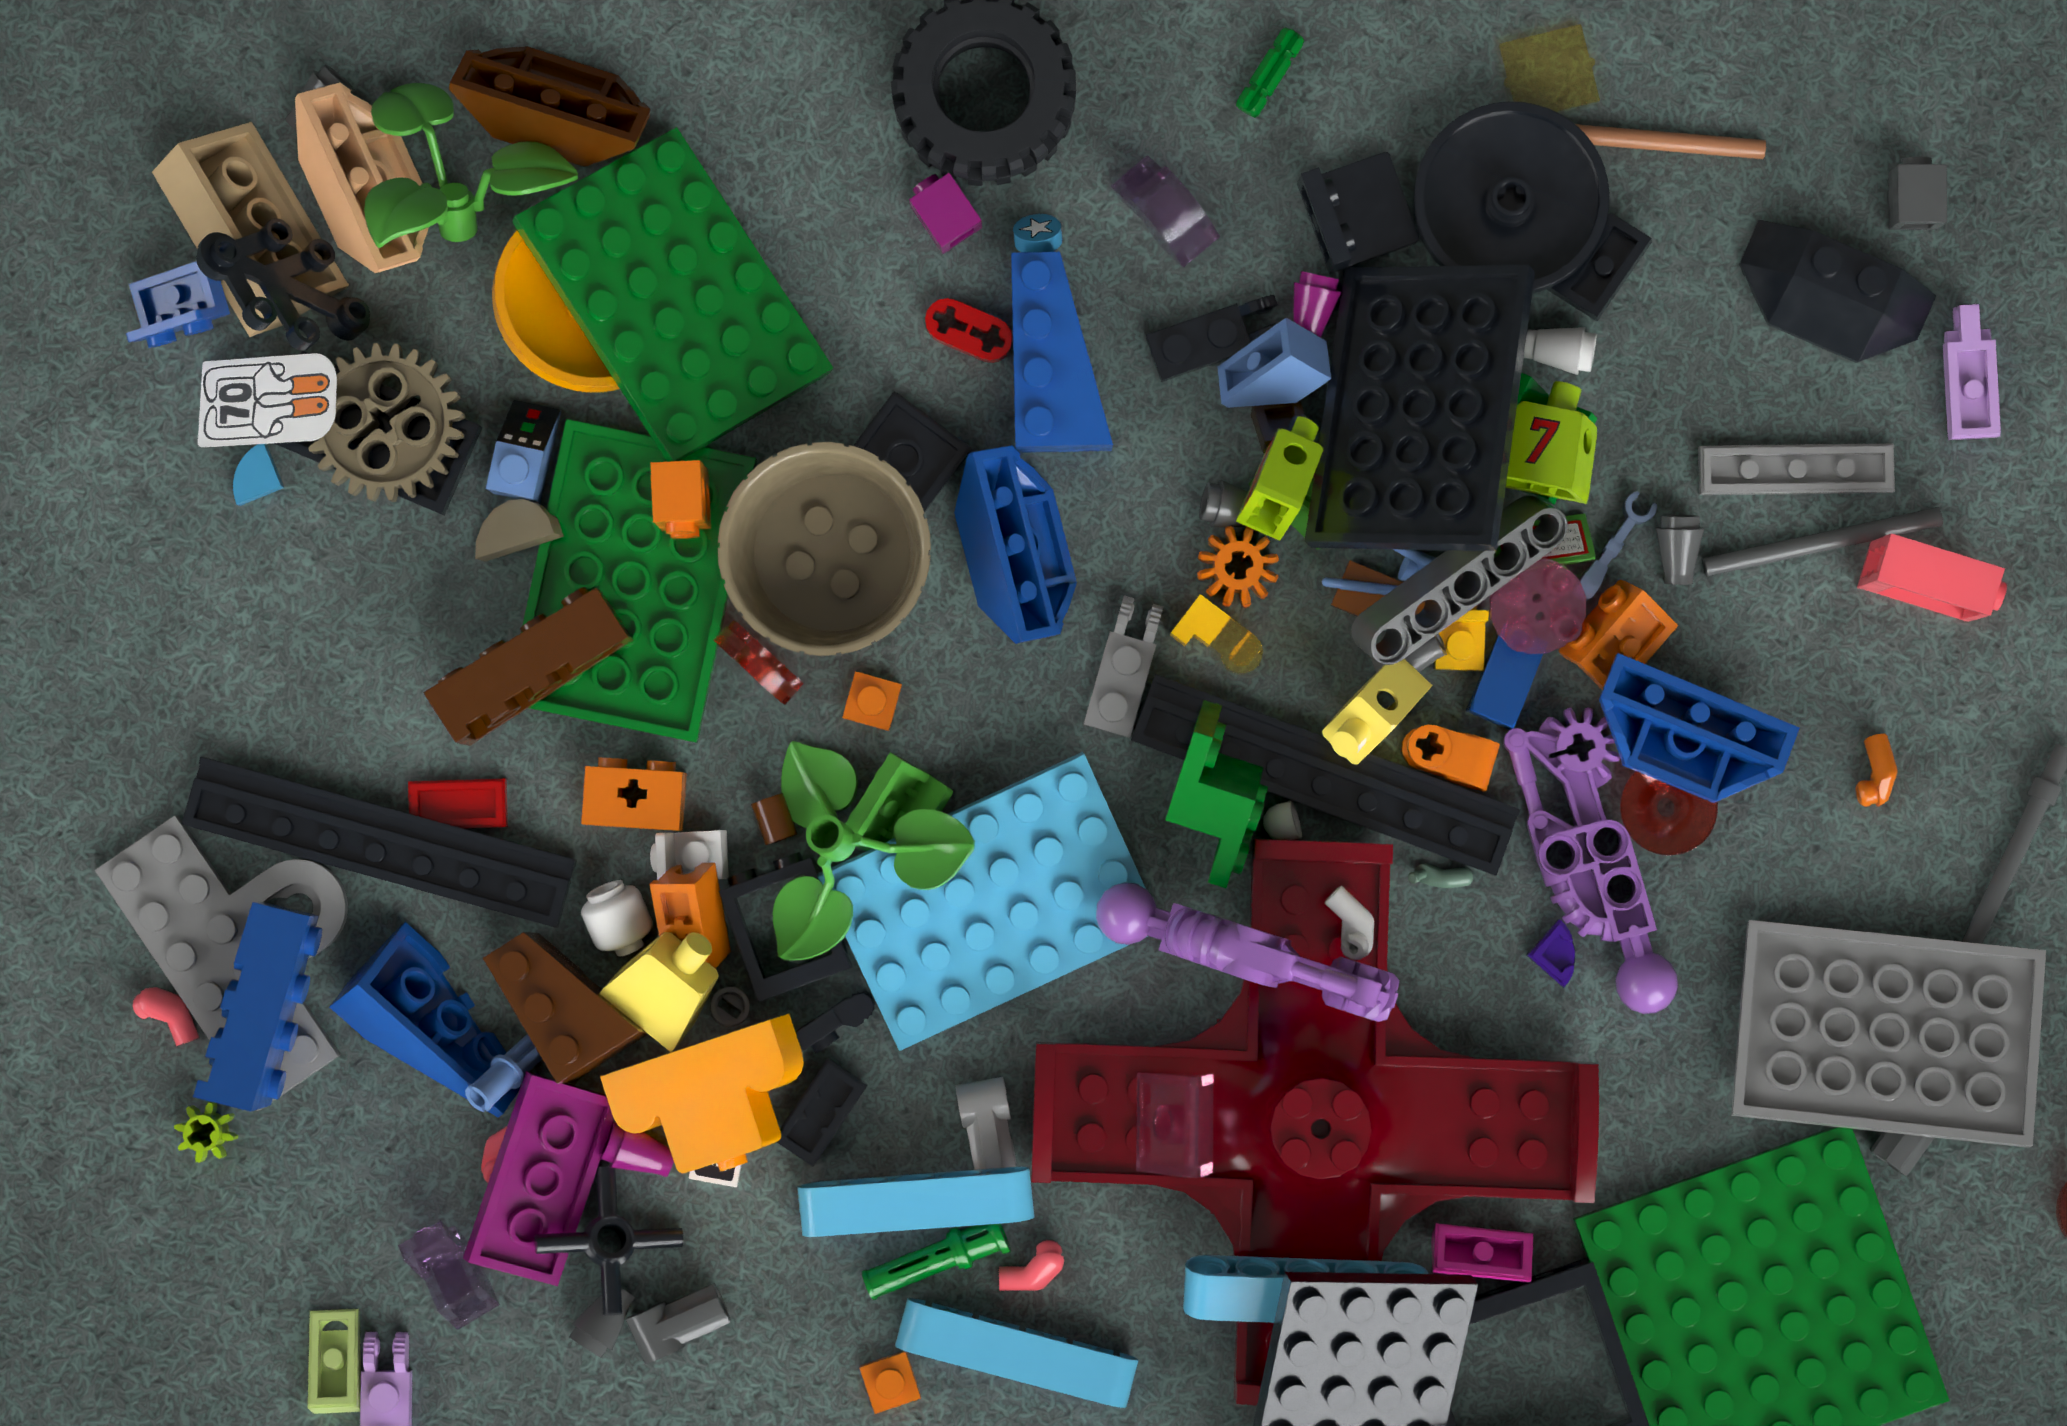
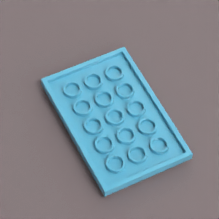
M1083 752L949 813L948 815L957 819L970 831L975 840V848L957 874L947 883L936 889L918 890L911 888L901 881L894 870V859L897 853H886L870 849L831 867L835 879L832 890L846 894L853 903V919L845 937L899 1051L1128 946L1115 943L1108 939L1101 931L1096 919L1097 903L1104 892L1114 885L1128 882L1136 883L1143 888L1145 886ZM895 838L886 842L889 844H897ZM820 872L817 877L824 885V874Z

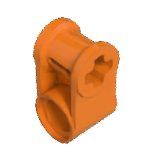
M1427 724L1412 729L1406 734L1402 741L1401 752L1408 765L1417 770L1443 777L1449 782L1464 787L1487 791L1500 744L1480 736ZM1430 736V745L1437 748V753L1423 759V751L1416 747V741Z

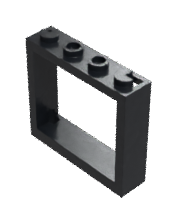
M1586 1257L1533 1275L1531 1282L1516 1281L1475 1296L1469 1325L1584 1286L1628 1415L1627 1419L1606 1426H1649L1593 1261ZM1450 1407L1446 1426H1457Z

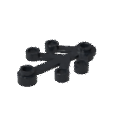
M273 218L259 232L236 240L227 234L213 232L206 235L200 241L196 255L199 269L212 280H224L242 309L244 322L251 329L262 331L278 316L286 330V338L289 344L300 351L309 349L319 340L320 329L312 319L301 317L291 300L326 315V322L330 331L342 340H354L368 328L370 310L363 300L355 297H346L338 300L292 278L308 271L322 272L334 262L335 251L327 241L314 239L302 252L267 265H263L248 257L266 249L271 252H279L291 242L293 237L292 230L281 219ZM271 231L275 232L279 239L275 238ZM314 251L322 257V260L315 255ZM247 279L259 284L266 298L256 297ZM255 309L259 310L263 314L264 318H261L256 313ZM299 329L306 334L307 338L300 334Z

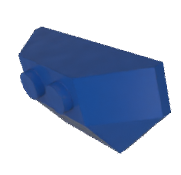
M1013 445L967 454L954 514L978 607L1015 644L1061 634L1064 625L1062 621L1069 609L1077 581L1053 489L1032 466L1020 458V453Z
M1619 653L1614 658L1599 697L1623 766L1712 803L1783 773L1800 727Z

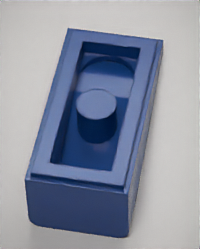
M1503 622L1466 712L1508 730L1514 729L1548 641Z

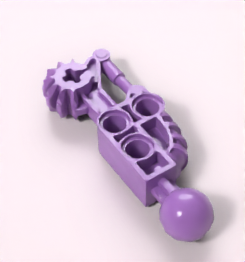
M1567 708L1563 711V717L1567 725L1566 728L1557 719L1548 717L1542 723L1538 732H1525L1519 728L1508 731L1504 735L1503 745L1509 751L1518 785H1521L1529 811L1526 821L1527 829L1546 887L1551 886L1554 895L1550 897L1552 903H1558L1565 913L1562 919L1566 924L1571 922L1578 927L1577 933L1580 936L1597 935L1600 936L1601 941H1620L1625 961L1619 967L1616 976V990L1621 1001L1628 1008L1642 1014L1657 1013L1665 1009L1675 998L1678 989L1677 973L1667 959L1662 955L1653 953L1648 932L1655 931L1657 928L1630 835L1622 824L1606 819L1597 788L1612 778L1610 770L1601 763L1602 759L1609 762H1618L1620 760L1617 752L1606 750L1605 745L1615 743L1612 734L1603 738L1600 733L1608 726L1606 717H1603L1595 726H1592L1590 723L1593 717V709L1585 708L1581 714L1580 723H1577L1575 712L1572 708ZM1573 735H1578L1581 742L1589 741L1591 745V750L1584 753V762H1580L1577 755L1569 756L1564 754L1555 758H1549V754L1563 751L1573 744ZM1530 753L1563 784L1574 827L1543 810L1535 783L1537 777ZM1602 828L1611 829L1618 837V848L1610 856L1598 853L1593 844L1595 834ZM1555 841L1567 844L1572 853L1570 863L1563 869L1553 868L1546 859L1547 848ZM1616 875L1625 876L1632 885L1631 896L1623 903L1614 902L1607 893L1608 882Z
M1123 882L1112 886L1104 892L1097 903L1096 919L1099 928L1108 939L1115 943L1130 945L1150 936L1162 940L1159 951L1273 988H1277L1280 983L1295 981L1322 990V998L1325 1005L1378 1022L1387 1020L1391 1009L1395 1007L1398 997L1399 979L1393 973L1341 956L1334 959L1331 966L1300 957L1291 946V940L1173 903L1171 912L1156 907L1154 898L1148 890L1136 883Z

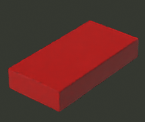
M507 779L408 781L409 814L460 828L508 827Z

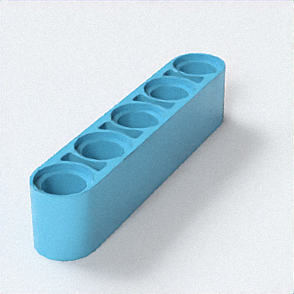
M1005 1167L820 1181L802 1184L797 1187L802 1236L805 1237L1002 1224L1026 1221L1035 1217L1029 1167Z
M1199 1255L1191 1257L1185 1264L1183 1310L1190 1317L1200 1320L1274 1323L1284 1272L1429 1273L1421 1265L1408 1262Z
M907 1298L895 1344L896 1348L1119 1408L1127 1407L1139 1361L1136 1357L1120 1353L1118 1357L1113 1355V1350L1073 1340V1344L1066 1343L1067 1338L1030 1328H1026L1024 1332L1020 1331V1326L981 1315H979V1319L972 1318L973 1313L932 1303V1306L929 1307L925 1305L926 1301Z

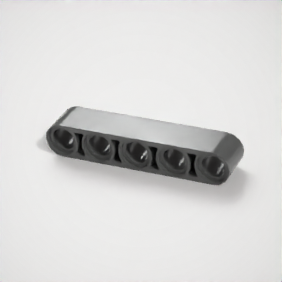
M1532 495L1516 499L1502 510L1498 547L1503 544V547L1497 557L1494 558L1495 551H1445L1364 610L1354 620L1351 628V637L1354 644L1377 662L1384 665L1400 662L1556 548L1564 540L1567 533L1568 523L1565 515L1557 508ZM1541 516L1539 525L1533 530L1535 520ZM1464 572L1462 581L1454 587L1457 577ZM1425 601L1423 610L1415 615L1417 607ZM1386 630L1384 638L1376 644L1378 635Z

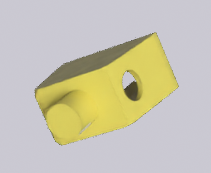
M1405 659L1392 665H1383L1338 711L1322 730V734L1331 743L1338 755L1347 758L1352 764L1358 765L1392 732L1433 685ZM1381 691L1388 692L1395 700L1387 709L1383 708L1377 701V695Z
M664 932L622 966L599 994L668 1051L672 1052L694 1026L719 977L717 970L705 961L712 953V945L706 937L699 933H689L681 941L672 933Z

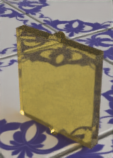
M1581 24L1499 44L1507 76L1503 84L1506 88H1510L1513 102L1532 103L1559 112L1600 101L1592 67L1595 65V59L1589 58Z

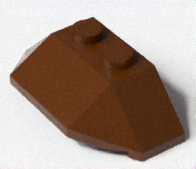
M528 46L496 48L482 53L479 49L466 50L449 84V90L493 138L511 144L526 141L543 143L556 150L568 162L583 167L635 149L651 111L644 102L641 103L635 92L619 75Z

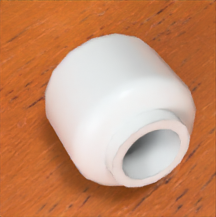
M622 880L608 882L590 891L586 896L588 901L581 910V916L596 948L601 951L615 950L617 956H624L643 947L642 938L650 932L653 921L640 891L633 885H624Z

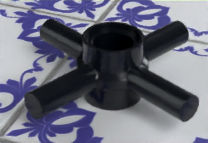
M604 1166L598 1167L596 1171L598 1217L588 1224L584 1232L535 1234V1253L585 1252L586 1256L593 1263L601 1267L603 1315L612 1316L622 1314L620 1265L630 1258L634 1249L683 1247L682 1228L634 1230L626 1219L618 1215L616 1168ZM611 1229L619 1235L621 1247L618 1252L608 1253L600 1248L597 1242V1235L600 1230Z

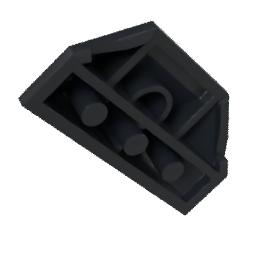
M1764 220L1757 221L1739 263L1767 325L1855 363L1918 340L1936 297L1935 294L1902 268L1816 231Z

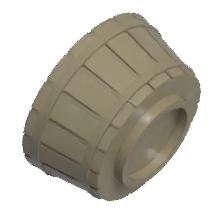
M815 442L809 446L806 443L778 452L777 456H771L758 464L747 475L748 478L742 480L733 492L726 506L728 510L727 512L724 511L720 524L718 564L721 578L726 583L724 587L729 599L738 613L741 612L743 614L742 618L764 638L769 637L771 642L785 649L798 653L803 651L804 654L829 656L836 655L837 653H850L870 646L873 642H877L890 634L907 617L915 606L926 582L930 565L931 542L927 518L925 519V512L919 498L912 487L906 484L907 481L894 467L884 460L880 461L878 456L855 446L849 445V447H846L842 443Z

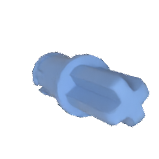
M528 1034L505 1055L499 1054L495 1056L491 1061V1067L466 1088L465 1095L474 1108L481 1112L489 1111L510 1089L519 1088L522 1085L526 1071L529 1072L542 1060Z

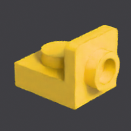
M1475 606L1439 633L1445 645L1447 655L1434 661V670L1484 671L1485 623L1488 621L1489 611L1477 610V606Z

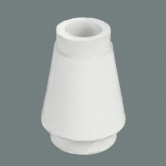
M1585 327L1528 329L1524 358L1533 359L1534 361L1576 375L1579 374V371L1591 372L1597 334L1585 332Z

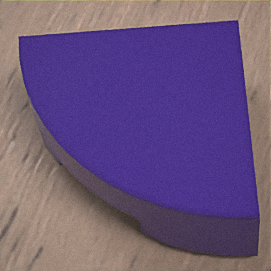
M1558 919L1526 956L1562 988L1568 984L1574 972L1575 947L1569 929Z

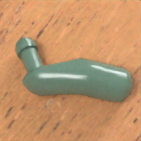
M1421 863L1415 868V871L1408 874V880L1413 884L1420 882L1434 887L1449 889L1469 886L1473 881V873L1468 867L1443 870L1427 863Z

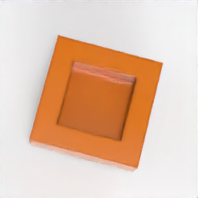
M855 671L842 718L890 731L902 684Z
M906 1351L860 1365L859 1367L874 1414L910 1403L922 1397Z

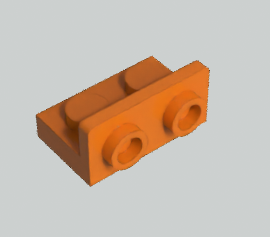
M1619 580L1614 586L1609 587L1602 593L1597 606L1584 621L1570 630L1565 643L1559 648V653L1565 659L1577 664L1603 690L1617 653L1646 664L1678 625L1643 589L1624 580Z

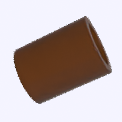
M783 793L751 804L765 845L797 835Z

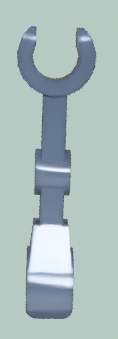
M1633 492L1625 499L1622 506L1625 517L1624 522L1616 534L1612 535L1606 542L1599 559L1594 561L1583 572L1572 588V594L1580 600L1587 601L1594 596L1604 580L1603 578L1608 570L1607 565L1611 559L1618 555L1624 546L1623 541L1633 526L1646 523L1656 514L1657 504L1654 502L1650 505L1644 516L1636 515L1633 512L1632 503L1640 492Z

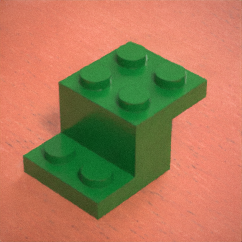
M1203 700L1165 820L1219 838L1207 883L1227 888L1231 873L1239 875L1242 873L1253 831H1256L1264 807L1268 786L1260 784L1264 767L1219 753L1227 724L1218 722L1222 705Z

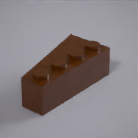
M586 587L576 590L561 601L562 609L548 617L545 613L536 616L520 628L522 633L506 643L504 640H501L491 645L479 654L480 658L464 668L459 667L442 677L438 684L423 692L455 743L471 746L633 641L601 590L595 588L589 592Z

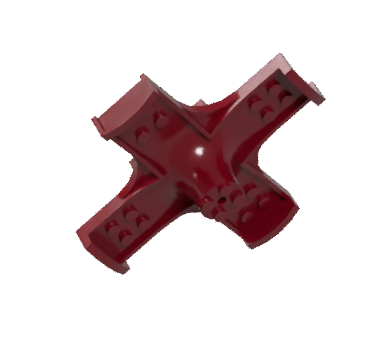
M1252 840L1250 927L1291 940V946L1300 957L1331 966L1334 959L1340 956L1347 958L1341 950L1342 919L1325 904L1328 897L1342 885L1374 918L1372 950L1367 956L1356 961L1388 972L1390 864H1393V844ZM1243 979L1240 993L1222 1018H1216L1215 1024L1189 1040L1154 1046L1036 1041L1031 1182L1051 1183V1181L1141 1184L1155 1185L1184 1192L1208 1209L1210 1214L1215 1215L1232 1243L1234 1256L1382 1261L1385 1248L1403 1223L1437 1201L1469 1196L1572 1200L1573 1202L1595 1203L1599 1139V1064L1586 1061L1477 1058L1439 1049L1415 1032L1404 1018L1396 1003L1395 1007L1391 1009L1388 1019L1378 1022L1325 1005L1322 998V990L1295 981L1280 983L1277 988ZM1236 1321L1234 1399L1236 1404L1257 1406L1274 1323Z

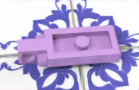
M1979 304L1959 305L1953 308L1954 331H1946L1944 333L1945 343L1943 344L1948 440L2000 437L2001 427L1996 340L1991 339L1990 329H1980Z

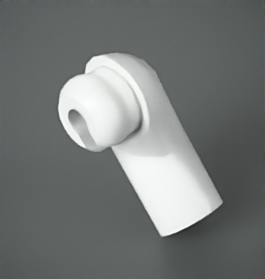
M1341 885L1328 897L1325 904L1342 919V953L1348 959L1356 961L1367 956L1372 950L1374 918Z

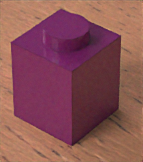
M947 173L940 179L937 174H933L913 188L912 191L915 193V196L909 199L910 207L942 254L982 229L981 218L950 173Z

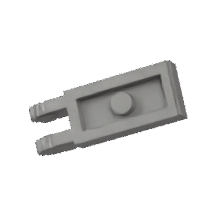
M1124 595L1114 632L1110 631L1083 725L1130 738L1157 645L1153 644L1163 606L1152 605L1145 621L1146 630L1143 640L1124 635L1127 623L1131 620L1135 607L1133 604L1134 598Z

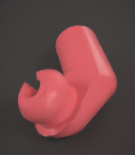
M153 987L145 988L140 994L135 996L132 1004L135 1014L142 1019L151 1017L166 1022L176 1047L199 1038L189 1009L179 995Z
M1052 1240L1042 1241L1036 1246V1256L1027 1266H999V1291H1037L1044 1289L1063 1268L1064 1257L1061 1256L1062 1248L1060 1244Z

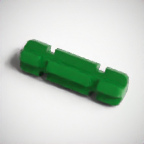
M1286 27L1280 31L1273 44L1275 48L1268 50L1249 80L1251 86L1245 87L1237 99L1236 106L1242 112L1254 118L1259 116L1266 105V96L1271 97L1290 67V58H1295L1302 48L1304 38L1300 34Z

